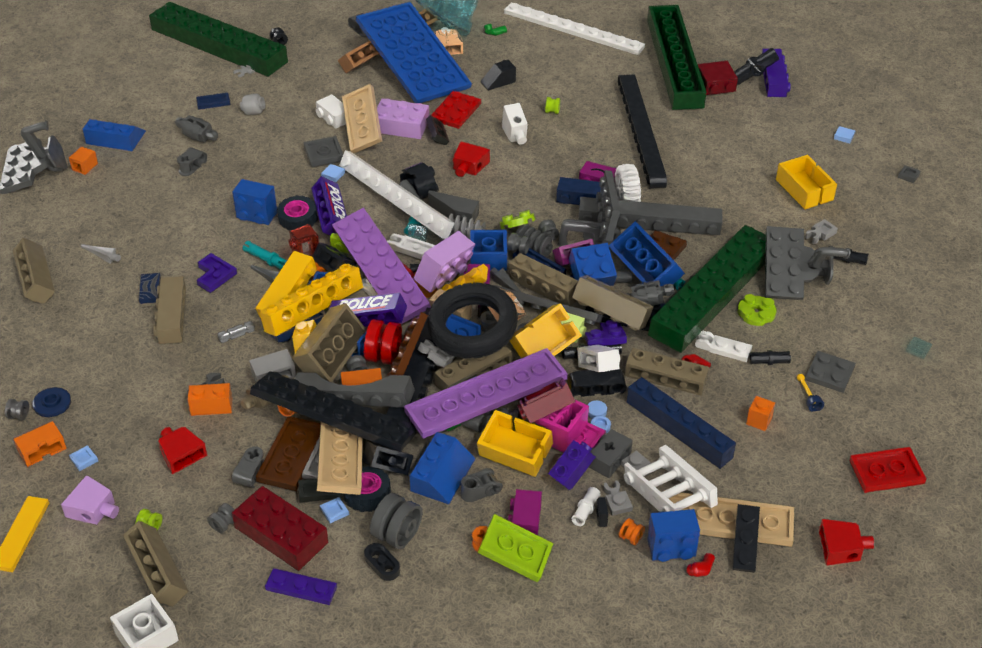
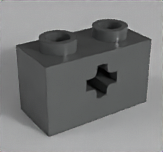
M611 429L607 435H603L600 438L598 445L590 451L596 458L589 468L610 478L621 465V460L631 454L633 440Z

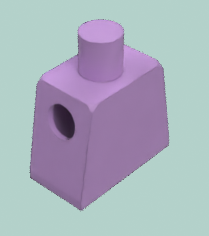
M85 476L61 504L65 517L96 525L104 516L114 519L119 512V507L114 505L112 492L89 476Z

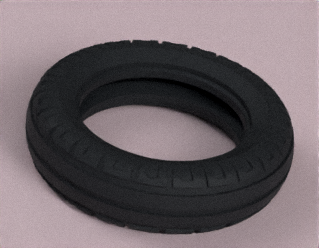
M466 283L445 291L432 304L427 320L428 331L433 342L445 353L465 359L481 358L499 351L512 339L517 328L518 314L513 300L502 289L486 283ZM469 305H485L493 308L500 315L497 324L489 331L480 335L462 336L451 332L446 327V321L453 312Z

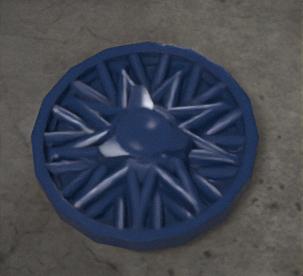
M47 388L40 391L34 397L32 407L36 414L42 417L58 416L69 408L71 396L63 388Z

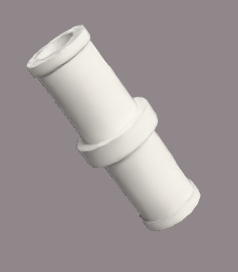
M589 487L584 498L578 502V508L571 518L575 525L583 526L589 514H592L594 511V505L601 495L597 488Z

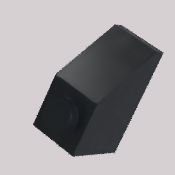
M510 60L495 63L483 77L481 83L488 91L515 83L516 67Z
M367 441L362 462L371 467L408 476L414 455L403 451L398 452L380 444Z

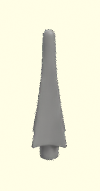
M81 244V248L88 250L108 263L113 261L119 262L121 256L116 254V248Z

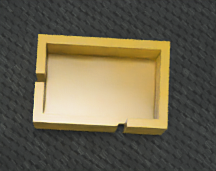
M809 155L778 164L776 181L804 210L817 206L818 203L824 204L834 200L837 183L819 165L816 166V162Z
M559 303L552 305L527 323L524 328L516 331L510 343L520 358L546 348L555 356L582 335L573 321L561 324V321L568 320L570 317L562 304Z
M495 410L477 441L479 456L536 477L544 462L543 458H546L553 445L552 431L519 418L514 420L515 431H513L512 416Z

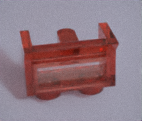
M307 224L289 231L290 239L288 242L292 253L297 251L312 257L319 244V237L311 225Z

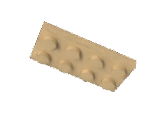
M368 84L342 96L350 151L357 153L382 142L374 87Z

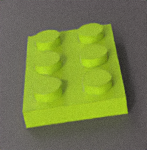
M494 514L477 553L538 583L554 543Z

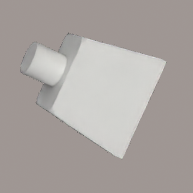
M520 103L505 105L503 108L502 128L510 142L517 141L520 145L526 143L528 125Z

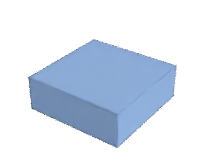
M839 126L834 139L850 144L855 130Z
M330 164L321 173V176L337 182L345 174V169Z
M88 445L69 455L70 460L79 471L98 462L97 456Z
M340 497L320 505V509L329 523L349 515V511Z

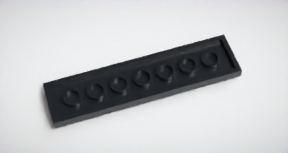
M269 371L250 390V395L398 452L404 449L417 432L415 426L406 421L394 419L388 414H381L369 407L355 404L351 400L339 398L333 393H326L314 386L300 383L296 379L284 377L278 372Z

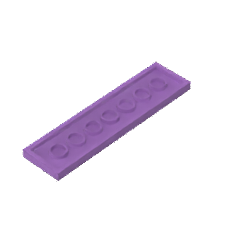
M364 208L332 224L335 232L376 294L401 293L407 309L400 324L426 311L427 307L431 308L422 291Z
M548 348L407 404L404 406V411L424 439L436 434V432L443 431L537 392L556 381L559 383L561 378L566 380L568 373Z

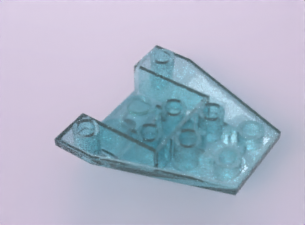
M415 0L449 29H457L458 33L463 36H467L470 33L473 24L471 19L478 0Z

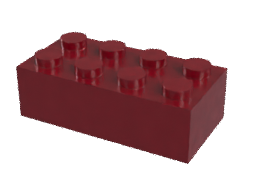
M261 486L232 512L234 527L297 571L302 569L329 543L327 527L264 486Z

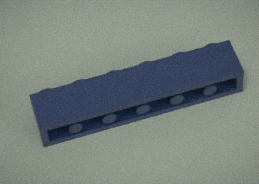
M641 377L628 387V404L719 469L734 458L735 441L646 379Z

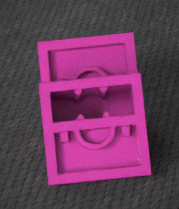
M577 400L560 410L534 421V423L552 431V448L563 453L573 440L579 444L583 441L591 448H595L600 438L606 435V430L588 423L589 406Z

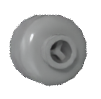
M258 93L245 95L242 98V102H240V108L246 115L261 114L263 109H265V100Z

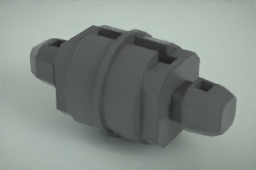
M188 115L186 118L178 117L175 121L176 126L182 129V133L192 140L205 143L207 140L214 141L218 138V133L212 129L211 124L201 118Z
M658 280L636 284V286L631 287L632 293L626 294L651 306L664 303L663 296L667 297L675 292L673 284L660 286Z

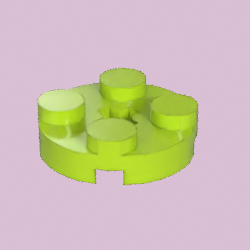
M530 210L519 212L520 216L513 217L512 214L503 216L502 221L499 222L500 227L505 229L504 225L512 228L527 224L530 218H532V221L536 220L535 215L530 213Z
M747 294L738 305V315L743 318L744 322L750 325L763 326L765 323H771L775 319V302L772 298Z

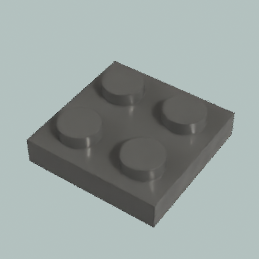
M336 136L303 142L311 167L340 162L343 157V152Z
M817 351L805 380L844 393L856 363Z

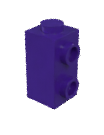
M573 440L548 474L571 490L596 456L590 452L592 448L582 441L579 444Z

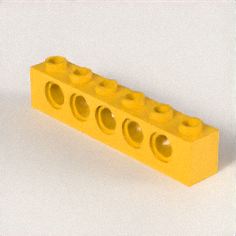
M343 264L339 269L326 273L320 279L313 280L311 284L297 289L293 294L282 297L280 301L274 304L267 305L265 309L259 311L264 332L278 336L296 326V323L305 321L309 317L328 308L332 301L342 300L362 289L363 284L359 268L350 264Z

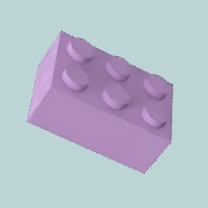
M381 99L377 107L381 134L421 139L428 124L426 119L429 116V105Z
M460 231L455 232L424 252L414 280L429 292L436 288H441L445 282L453 280L458 273L462 274L468 266L467 261L473 255L472 250L475 243Z

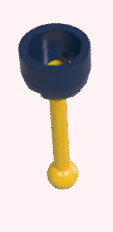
M798 374L797 380L802 383L809 396L806 400L808 409L811 412L822 410L824 407L822 398L819 395H812L804 380L805 376Z

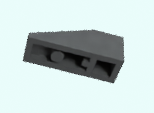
M430 190L428 192L429 205L447 218L452 213L454 219L457 215H460V221L465 216L467 217V222L471 218L475 222L479 215V201Z

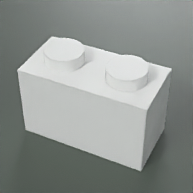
M331 94L316 101V114L319 118L322 117L326 120L328 125H332L337 129L346 124L343 103Z
M602 345L577 348L578 367L596 372L619 369V349Z

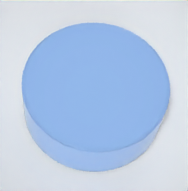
M596 400L588 404V416L591 419L596 416H606L607 406L604 402Z
M596 416L590 422V424L606 430V433L611 429V422L607 417Z

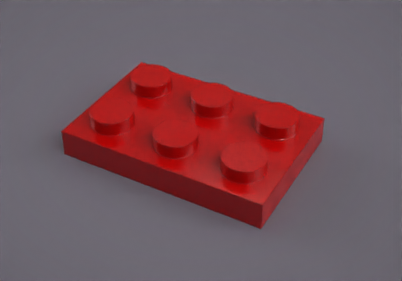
M452 91L431 115L440 120L444 125L460 129L480 106L481 99Z
M911 447L850 456V464L864 493L925 484L927 479Z

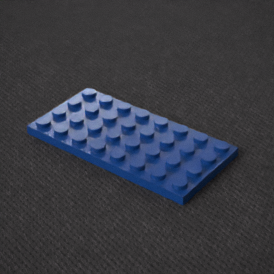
M411 2L356 16V22L415 103H423L449 95L452 91L459 92L471 88V81Z

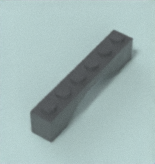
M298 372L295 377L300 383L314 386L326 393H333L339 398L351 400L360 406L404 407L410 404L415 391L411 377L406 375H390L384 379L362 385L335 384L321 378L317 373Z

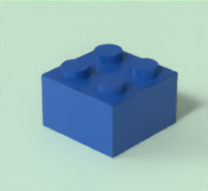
M241 179L232 191L236 218L256 222L257 224L269 225L277 214L274 186Z
M470 230V240L475 243L470 264H490V271L492 268H496L498 271L503 268L507 271V230Z
M608 243L571 249L569 262L574 279L579 281L580 277L588 275L609 286H614L617 273Z
M695 509L650 513L647 540L652 561L659 560L665 562L675 558L687 560L696 557L700 528Z

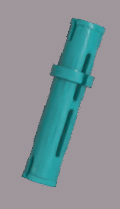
M251 241L245 242L249 247L243 245V251L262 259L271 267L275 266L282 269L287 262L286 259L279 257V254L271 253Z

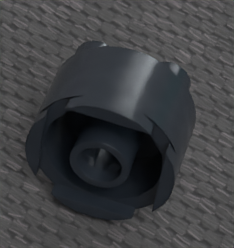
M420 162L402 170L400 182L408 180L421 200L428 197L429 190L439 191L434 178L435 171L432 166L428 167L425 163Z

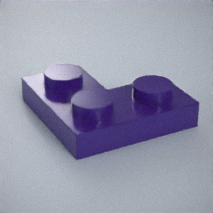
M210 253L198 262V268L206 273L197 279V285L211 293L235 276L237 268Z
M613 320L600 323L601 330L594 329L590 332H585V341L588 346L627 344V336L621 324Z

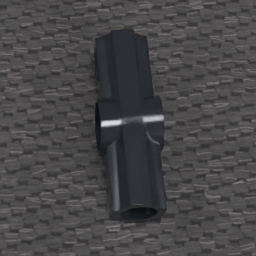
M770 48L758 57H750L745 65L735 70L734 72L738 77L737 85H740L752 76H760L765 68L777 62L779 57L775 50Z

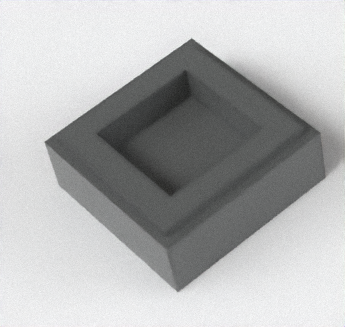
M905 165L898 174V178L914 183L921 171Z

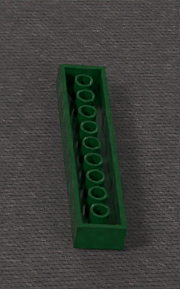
M173 2L166 3L149 15L153 31L237 65L251 66L252 70L267 77L288 63L285 45Z
M679 5L649 6L647 23L672 110L705 108L706 89Z
M744 225L651 318L648 336L682 353L765 265L766 234Z

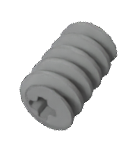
M452 213L449 215L448 219L454 222L449 236L460 231L470 239V230L486 229V223L484 222L481 226L480 220H477L474 224L473 218L467 222V217L465 216L460 221V215H457L455 219Z

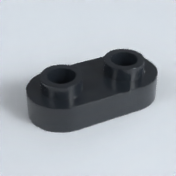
M372 543L365 548L364 556L366 563L381 579L391 581L399 576L400 564L384 545Z

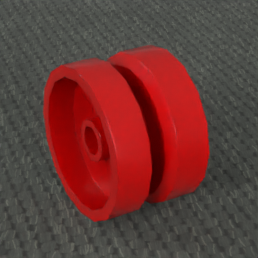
M372 319L370 321L364 343V358L366 361L377 363L381 358L383 364L391 365L393 359L398 354L397 349L402 341L401 324L389 322L385 325V322L382 320Z

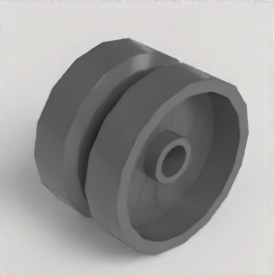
M389 493L379 503L373 514L370 534L381 541L387 540L390 546L398 550L405 548L418 531L423 515L422 507L412 501H406L404 497L396 493Z

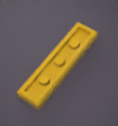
M32 496L26 498L0 546L1 571L14 572L49 505L48 499Z

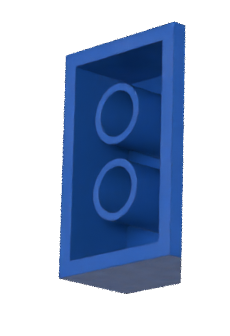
M91 119L83 127L86 144L133 151L146 130L136 126Z
M436 432L410 474V491L450 504L461 485L462 478L466 476L475 461V457L455 437Z

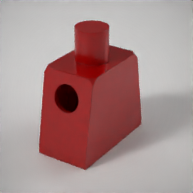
M461 141L453 157V170H455V174L459 177H463L466 173L475 176L489 164L490 149Z
M166 427L161 431L162 437L158 440L160 451L172 474L207 456L205 443L186 427H180L175 431L170 427Z
M822 519L819 535L826 565L860 561L864 549L874 548L873 536H861L857 523Z

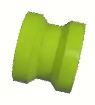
M547 97L545 113L554 112L559 114L560 98L552 99Z
M144 508L137 515L135 524L141 521L158 530L162 524V515L157 512L151 513L150 510Z

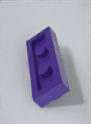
M273 568L265 589L279 594L330 605L337 589V583Z

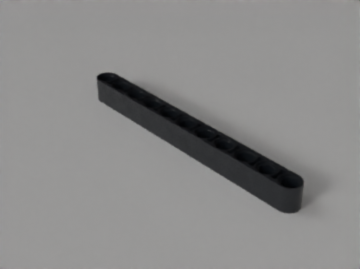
M635 74L618 75L619 90L621 95H623V103L626 104L625 110L628 114L629 123H631L630 127L632 133H634L635 143H637V151L640 153V161L643 163L642 168L644 174H646L647 185L649 184V189L666 188V172Z

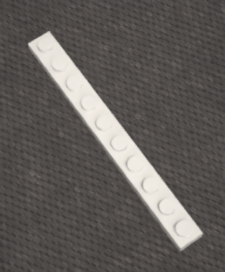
M511 2L504 9V14L635 55H639L645 48V44L637 40L605 32L582 23H576L569 19H563L556 15L521 6L517 3Z
M345 150L339 164L340 167L441 238L446 239L449 237L454 222L352 152Z

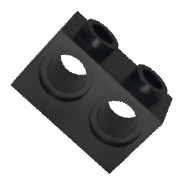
M323 243L318 244L312 255L314 261L329 272L339 269L343 264H350L352 266L357 264L334 246Z

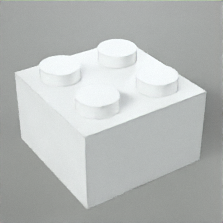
M153 594L146 596L110 617L114 632L125 648H167L179 641L174 623Z

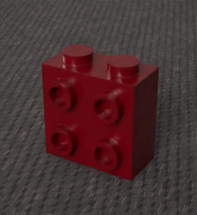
M728 60L698 64L706 95L736 92L738 77Z

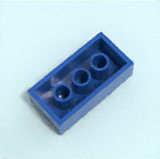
M636 221L609 245L613 252L642 283L659 280L660 286L674 284L685 274L678 264Z

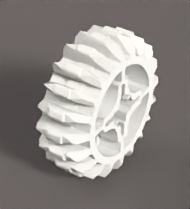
M634 164L619 165L615 172V187L618 200L641 202V184L637 168Z

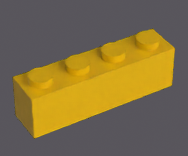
M293 251L255 309L259 317V311L265 309L267 305L274 304L280 301L282 297L291 295L297 289L307 286L308 281L316 273L317 269L313 257Z

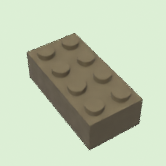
M347 303L331 307L292 359L303 373H317L321 378L332 382L356 350L357 341L367 330Z

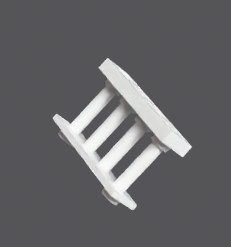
M667 445L659 448V460L638 470L633 468L628 462L624 464L625 482L638 491L659 512L679 511L699 501L704 502L710 508L718 505L717 487ZM660 468L668 471L650 481L644 477ZM674 478L681 482L663 492L656 488ZM685 490L694 493L676 503L668 499Z

